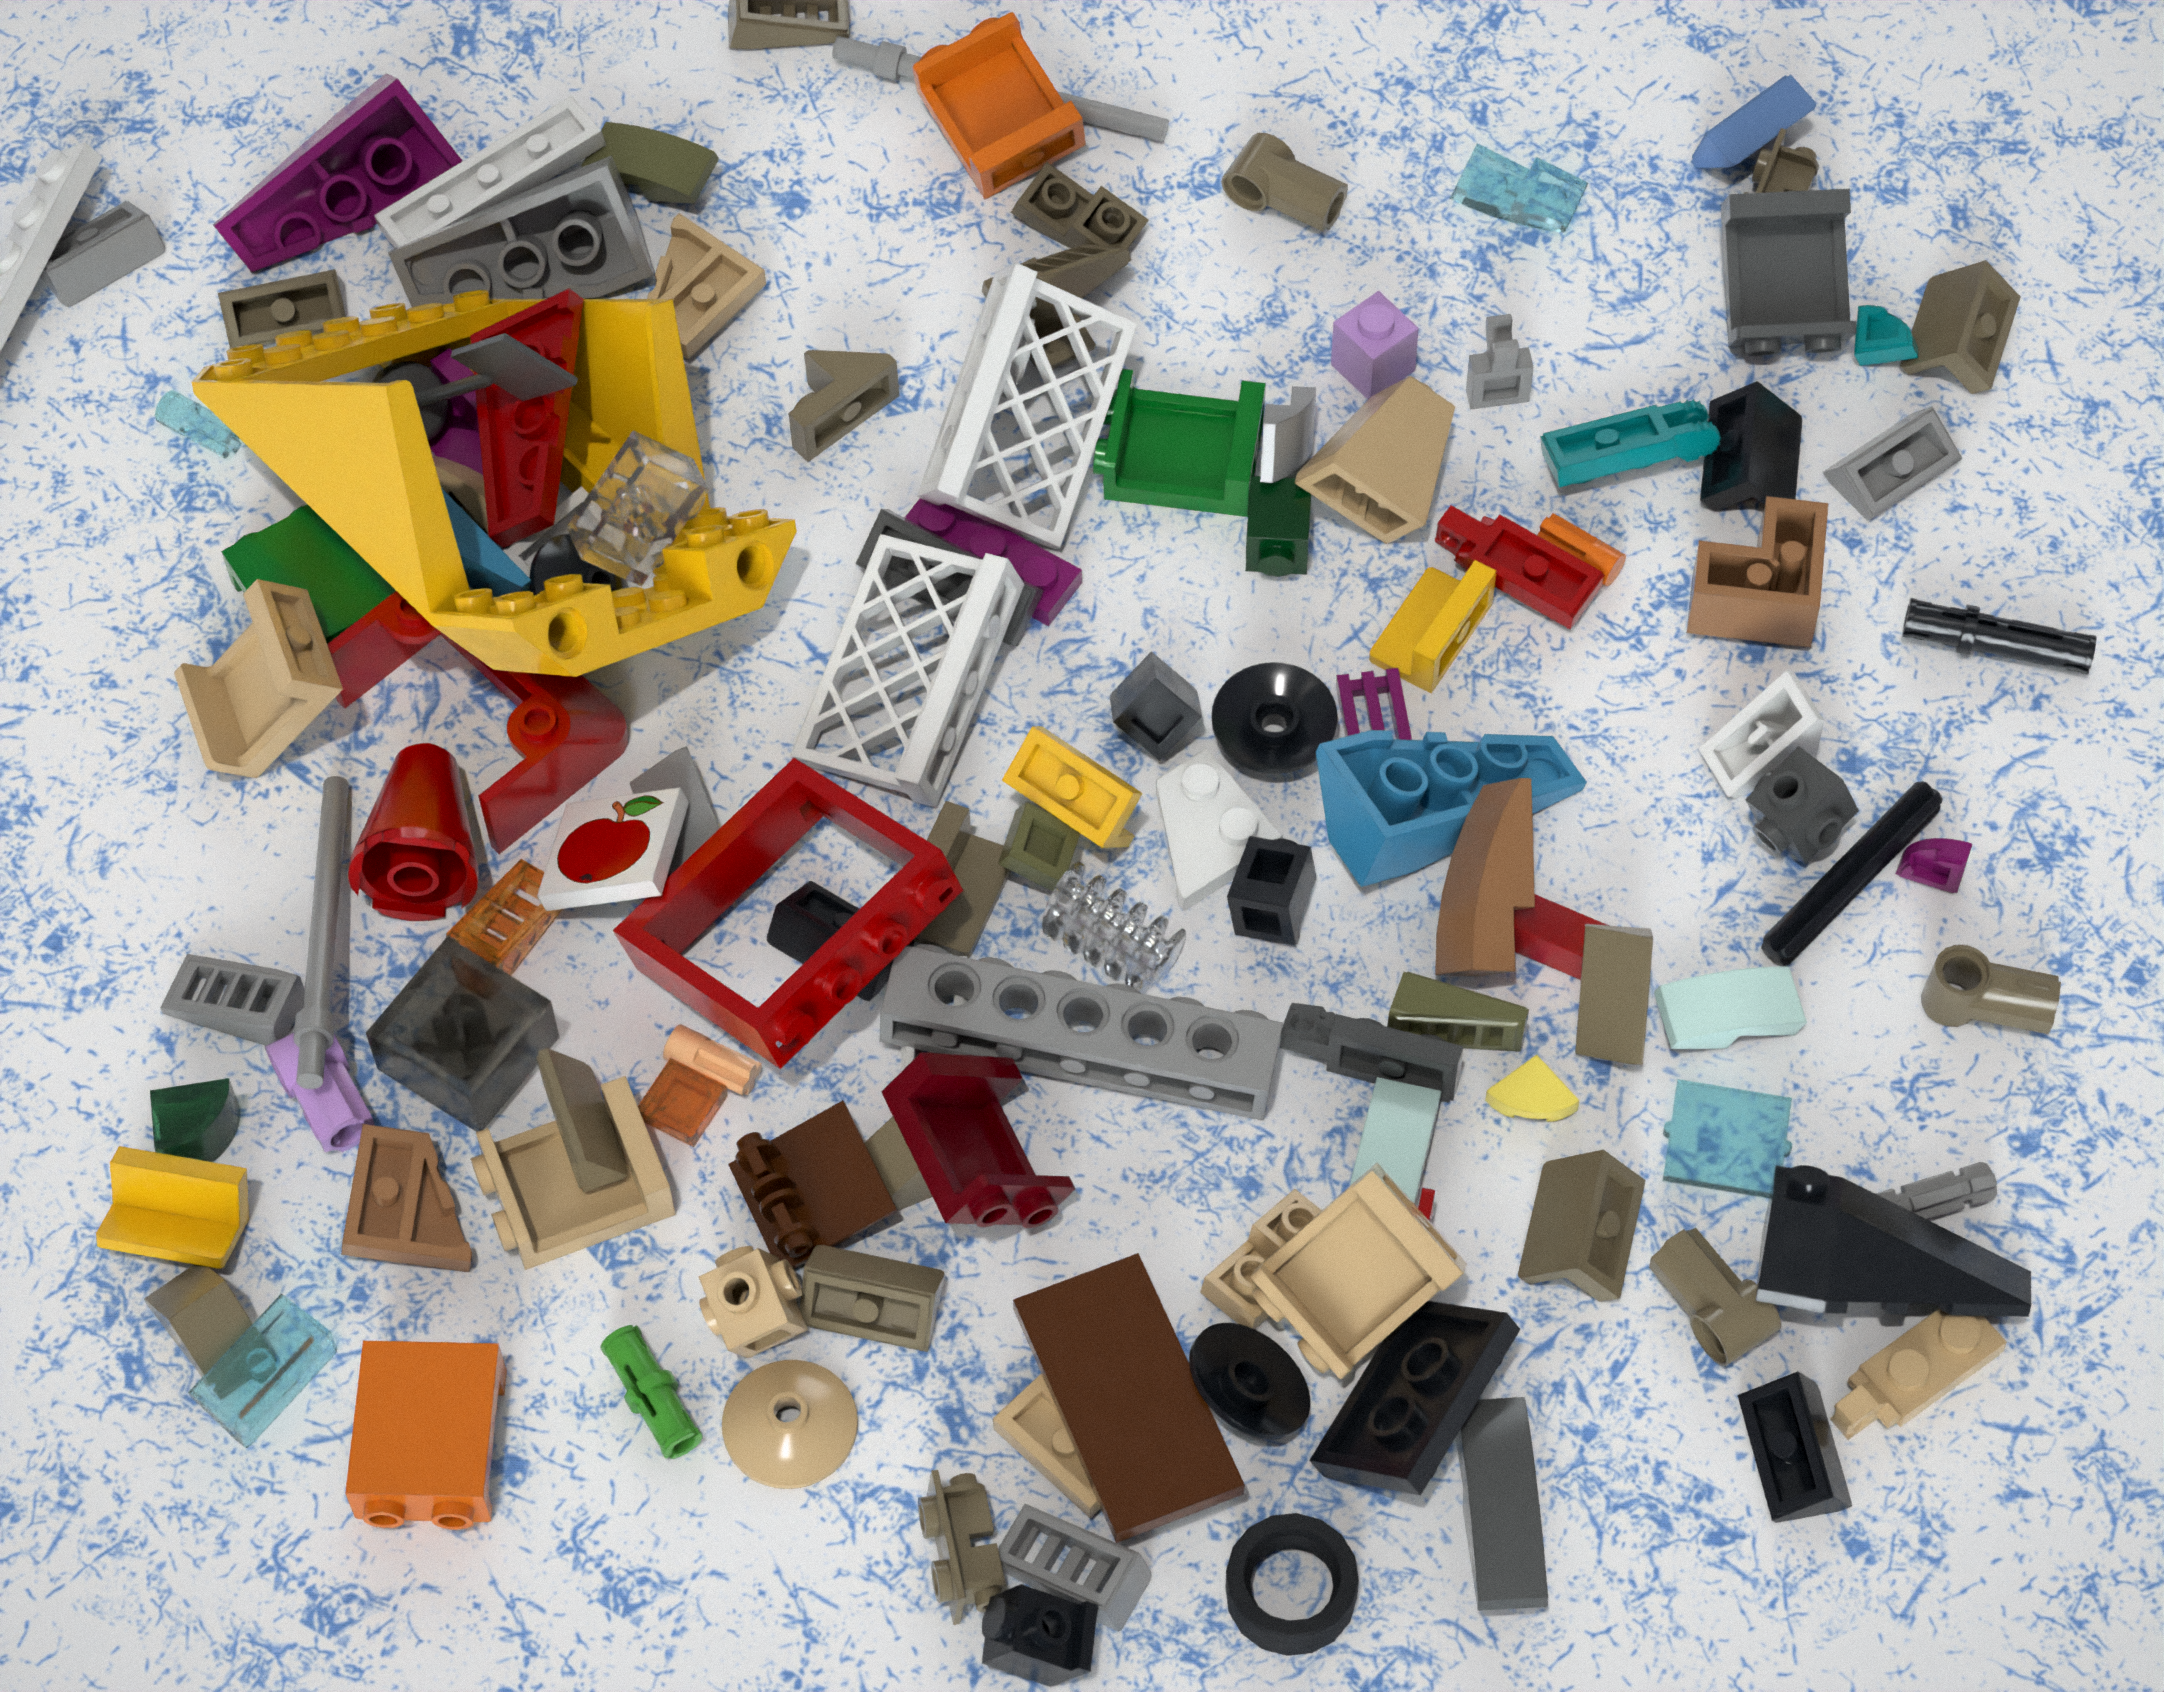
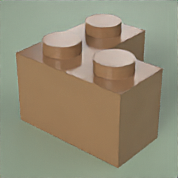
M1766 496L1757 547L1699 540L1691 582L1686 633L1811 647L1820 609L1829 503Z

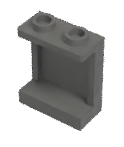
M1850 189L1729 194L1722 202L1721 224L1728 347L1745 346V355L1763 356L1781 353V344L1804 343L1805 352L1825 353L1841 350V341H1848L1857 333L1856 321H1850L1845 218L1851 213Z

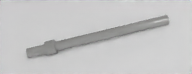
M837 36L832 51L834 59L873 68L875 75L897 81L901 76L914 79L912 67L921 59L920 56L908 54L904 46L882 41L880 46L841 36ZM1057 91L1064 103L1072 101L1083 118V122L1161 142L1166 137L1169 124L1168 119Z
M339 776L328 777L323 783L303 1009L296 1014L293 1040L299 1047L296 1082L305 1089H316L323 1084L326 1050L332 1046L334 1040L335 1017L329 1009L349 790L348 781Z

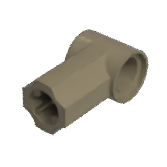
M1268 133L1254 134L1221 180L1222 188L1226 195L1240 207L1250 211H1261L1266 206H1270L1320 231L1330 230L1336 222L1343 203L1347 198L1348 184L1295 160V155L1290 147L1281 139Z
M1953 945L1945 948L1937 956L1923 988L1921 1003L1926 1014L1936 1023L1944 1026L1959 1027L1975 1019L2049 1034L2054 1024L2059 1003L2061 982H2059V976L1991 963L1987 956L1974 947ZM1948 982L1958 983L1966 990L1954 988Z
M1697 1228L1688 1231L1683 1229L1668 1239L1660 1250L1651 1257L1649 1268L1688 1313L1690 1325L1697 1341L1707 1355L1720 1366L1726 1367L1781 1329V1319L1775 1305L1756 1301L1757 1284L1749 1279L1741 1281Z

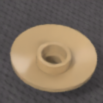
M802 1360L772 1362L746 1375L729 1395L722 1416L724 1444L737 1468L760 1484L780 1489L810 1486L833 1474L849 1456L858 1430L855 1402L846 1385L830 1370L818 1364ZM785 1407H796L800 1410V1415L792 1422H782L776 1418V1414Z

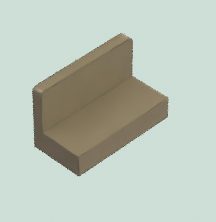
M1987 260L1932 276L1928 280L1911 331L1918 346V358L1902 360L1900 367L1908 375L1944 365L1971 394L1991 389L2021 296Z
M945 801L927 841L943 851L963 891L913 941L938 946L949 954L970 958L1010 876L1011 870L998 864L1004 845L971 834L969 808Z
M1604 1149L1545 1162L1541 1171L1518 1277L1528 1284L1566 1278L1599 1302L1619 1299L1646 1180Z

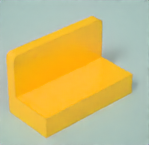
M1474 560L1461 581L1436 568H1427L1371 648L1369 661L1384 670L1398 668L1401 679L1432 694L1493 605L1497 571Z
M1032 726L1002 781L1101 848L1129 847L1135 835L1123 827L1143 793L1043 726Z
M119 1146L110 1161L113 1203L96 1232L97 1246L109 1250L217 1269L225 1267L249 1221L247 1168Z

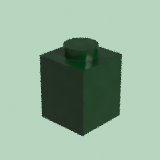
M1251 476L1245 571L1262 572L1274 577L1289 574L1307 575L1311 494L1295 484L1296 478H1283L1274 483L1260 482L1261 476Z

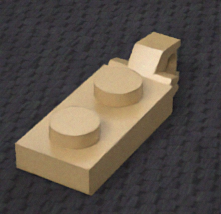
M1939 1308L1859 1366L1858 1370L1847 1381L1853 1391L1835 1404L1834 1408L1836 1411L1830 1420L1847 1440L1878 1418L1886 1428L1896 1423L1899 1427H1902L1997 1358L2004 1351L2007 1342L1984 1316L1950 1315Z

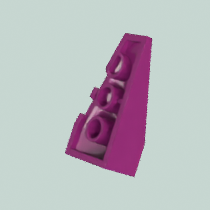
M386 73L334 115L217 220L213 226L247 268L254 272L313 250L326 242L374 227L373 225L377 224L374 217L375 214L453 168L463 160L399 79Z

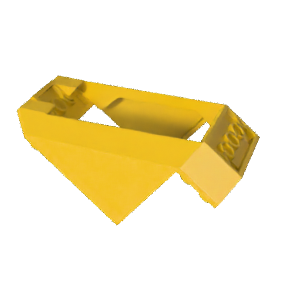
M475 290L454 295L453 303L447 304L431 303L415 306L407 310L405 303L377 306L369 310L371 319L359 322L357 316L332 319L323 322L324 332L312 335L311 330H299L275 336L276 346L264 349L263 344H250L231 348L226 351L228 360L205 366L191 383L194 395L432 626L493 670L577 677L761 609L765 604L797 532L795 519L769 518L768 511L765 509L748 510L727 516L726 508H710L673 299L583 300L574 376L578 378L575 386H572L560 481L572 493L582 486L624 530L621 541L656 575L653 578L654 586L647 589L631 587L611 592V587L608 584L583 583L582 575L569 574L544 581L545 590L535 596L531 591H521L493 597L492 590L488 588L470 590L412 384L407 380H396L390 383L320 382L377 364L384 369L396 362L414 361L431 367L430 360L446 349L450 348L453 351L454 349L471 344L470 335L545 299H490L488 290Z

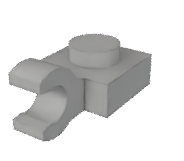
M1511 314L1487 317V351L1469 355L1466 393L1470 410L1530 401L1533 362L1529 347L1519 348L1518 340L1512 339L1513 319Z

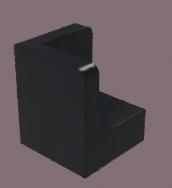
M1152 651L1110 695L1113 723L1159 761L1202 717L1197 690Z

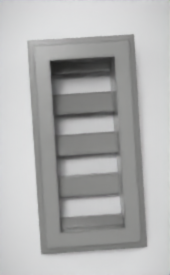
M187 954L160 1008L165 1015L266 1046L289 1034L295 1022L296 1014L303 1005L305 989L300 976L282 970ZM195 977L206 978L196 1001L185 999ZM218 984L227 985L219 1004H210ZM240 990L248 991L241 1008H233L232 1006ZM262 996L270 998L263 1013L255 1012Z
M1024 1504L998 1548L1004 1573L1034 1589L1077 1604L1085 1601L1097 1604L1096 1622L1116 1631L1123 1629L1151 1579V1571L1139 1552L1028 1504ZM1042 1532L1048 1535L1033 1563L1025 1561L1024 1559L1039 1533ZM1065 1545L1070 1547L1071 1550L1057 1574L1050 1572ZM1090 1558L1096 1561L1084 1584H1077L1076 1582Z

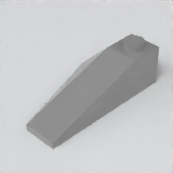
M612 155L549 180L388 252L411 307L431 303H453L454 295L475 290H488L490 299H544L570 288L582 298H596L654 276L635 209Z

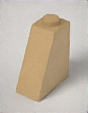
M1410 375L1371 396L1297 473L1295 484L1385 544H1388L1426 525L1456 406L1435 393L1428 385L1419 382Z

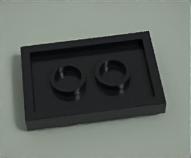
M1427 1301L1382 1341L1309 1461L1323 1477L1421 1495L1521 1329L1506 1312Z

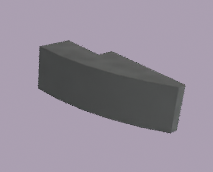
M1525 1397L1478 1399L1469 1418L1456 1436L1463 1485V1514L1477 1609L1481 1611L1548 1607L1541 1514Z

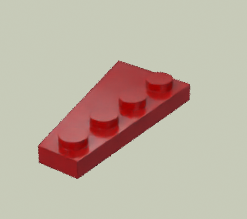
M568 288L470 335L471 344L506 333L574 375L584 299ZM494 383L489 387L475 391L488 534L494 542L503 548L554 525L572 387L525 401L520 400Z

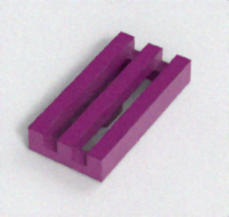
M1398 668L1386 669L1385 676L1379 677L1374 676V671L1361 672V679L1350 680L1349 674L1336 675V691L1345 737L1360 733L1353 697L1364 696L1370 730H1385L1378 694L1387 693L1396 739L1412 740Z

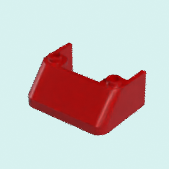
M395 591L327 644L343 688L336 696L337 702L346 709L439 635L517 706L507 721L508 739L512 748L523 760L478 795L490 845L498 854H501L624 753L628 745V731L624 715L618 707L583 675L571 677L493 670L432 626L406 599Z

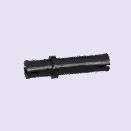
M1910 598L1902 630V637L1956 647V653L1970 655L1971 650L1982 653L1986 652L2035 664L2064 668L2085 675L2089 674L2097 640L2096 635L2069 632L2053 627L1980 613V607L1967 604L1965 609L1932 604L1931 602Z

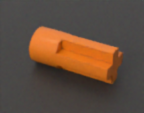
M1552 513L1550 518L1546 517L1540 525L1538 536L1602 571V574L1605 575L1603 585H1611L1619 575L1625 563L1626 554Z

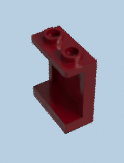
M921 1052L881 1091L945 1224H976L978 1227L1022 1225L1024 1228H1035L1053 1219L1059 1211L1058 1206L1075 1190V1186L1069 1176L1035 1174L999 1103L1023 1080L1013 1058Z

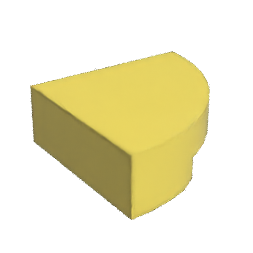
M1538 1055L1532 1057L1486 1091L1485 1101L1492 1108L1505 1116L1514 1118L1516 1115L1530 1119H1546L1547 1122L1564 1119L1577 1112L1579 1107V1099Z

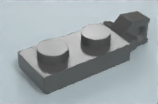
M1291 1003L1282 1027L1280 1048L1327 1061L1326 1071L1374 1084L1377 1077L1440 1090V1101L1448 1103L1450 1100L1454 1101L1459 1085L1463 1046L1448 1043L1441 1037L1431 1034L1417 1035L1386 1027L1380 1022L1369 1018L1355 1019L1339 1014L1335 1015L1334 1012H1326L1323 1006Z

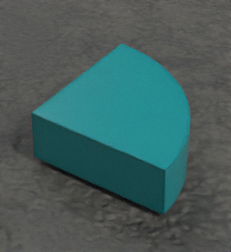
M1858 306L1854 355L1860 366L1918 358L1916 340L1906 323L1888 313L1881 306Z

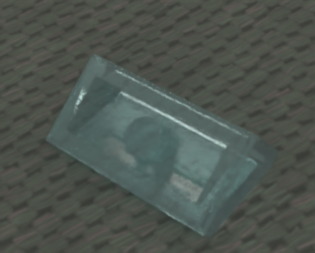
M280 1294L188 1393L225 1431L242 1446L248 1448L332 1359L337 1352V1346L330 1330L283 1294Z

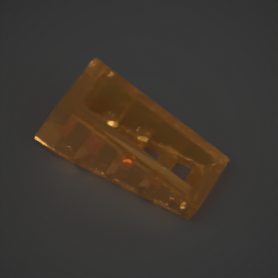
M520 859L446 933L444 964L446 967L486 991L495 993L512 976L563 910L546 911L542 904L536 906L516 894L520 889L538 899L537 894L544 871ZM505 909L511 912L512 914L518 916L519 918L523 919L524 921L520 922L519 920L508 915L502 910ZM487 929H491L492 931L498 933L506 939H500L499 937L488 932Z

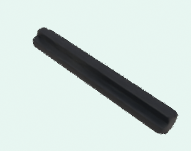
M1920 781L1914 783L1767 932L1761 947L1764 954L1772 958L1777 965H1789L1940 811V804L1943 800L1941 794L1937 790L1932 789L1927 782Z

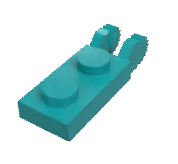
M1693 399L1692 401L1686 400L1684 403L1679 401L1660 407L1652 405L1543 433V436H1540L1542 454L1560 488L1571 484L1587 483L1595 478L1630 469L1646 468L1654 463L1674 459L1676 456L1687 462L1697 460L1700 456L1712 455V452L1717 450V446L1720 445L1719 440L1721 437L1716 426H1713L1712 422H1708L1710 417L1704 404L1702 405L1700 401L1696 402Z

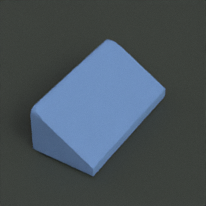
M1791 74L1788 77L1785 75L1707 131L1692 155L1691 163L1696 168L1734 167L1777 137L1781 128L1788 129L1813 111L1816 103Z

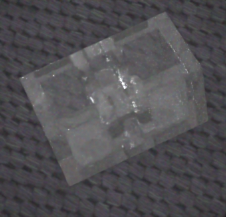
M633 430L566 528L582 560L642 587L654 568H658L664 563L662 549L671 546L686 522L695 518L700 512L709 488L693 458Z

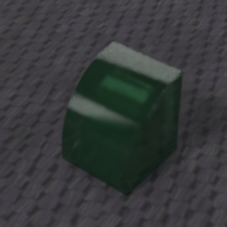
M229 1078L150 1090L155 1152L214 1162L226 1151L236 1135L240 1122V1105Z

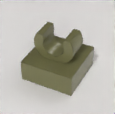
M1025 802L1015 811L998 864L1053 892L1065 882L1080 833L1054 815L1029 802Z

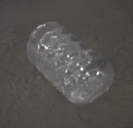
M1077 861L1062 875L1052 891L1043 915V934L1053 941L1063 939L1064 948L1073 954L1083 953L1084 960L1095 968L1104 966L1105 975L1114 981L1125 979L1126 985L1137 989L1141 994L1146 993L1155 987L1177 962L1186 940V931L1182 928L1169 940H1166L1164 935L1168 928L1169 919L1160 915L1146 927L1143 925L1148 911L1146 904L1140 901L1127 913L1123 912L1128 893L1119 888L1106 900L1103 899L1102 895L1107 879L1099 874L1086 886H1083L1081 883L1086 872V866Z

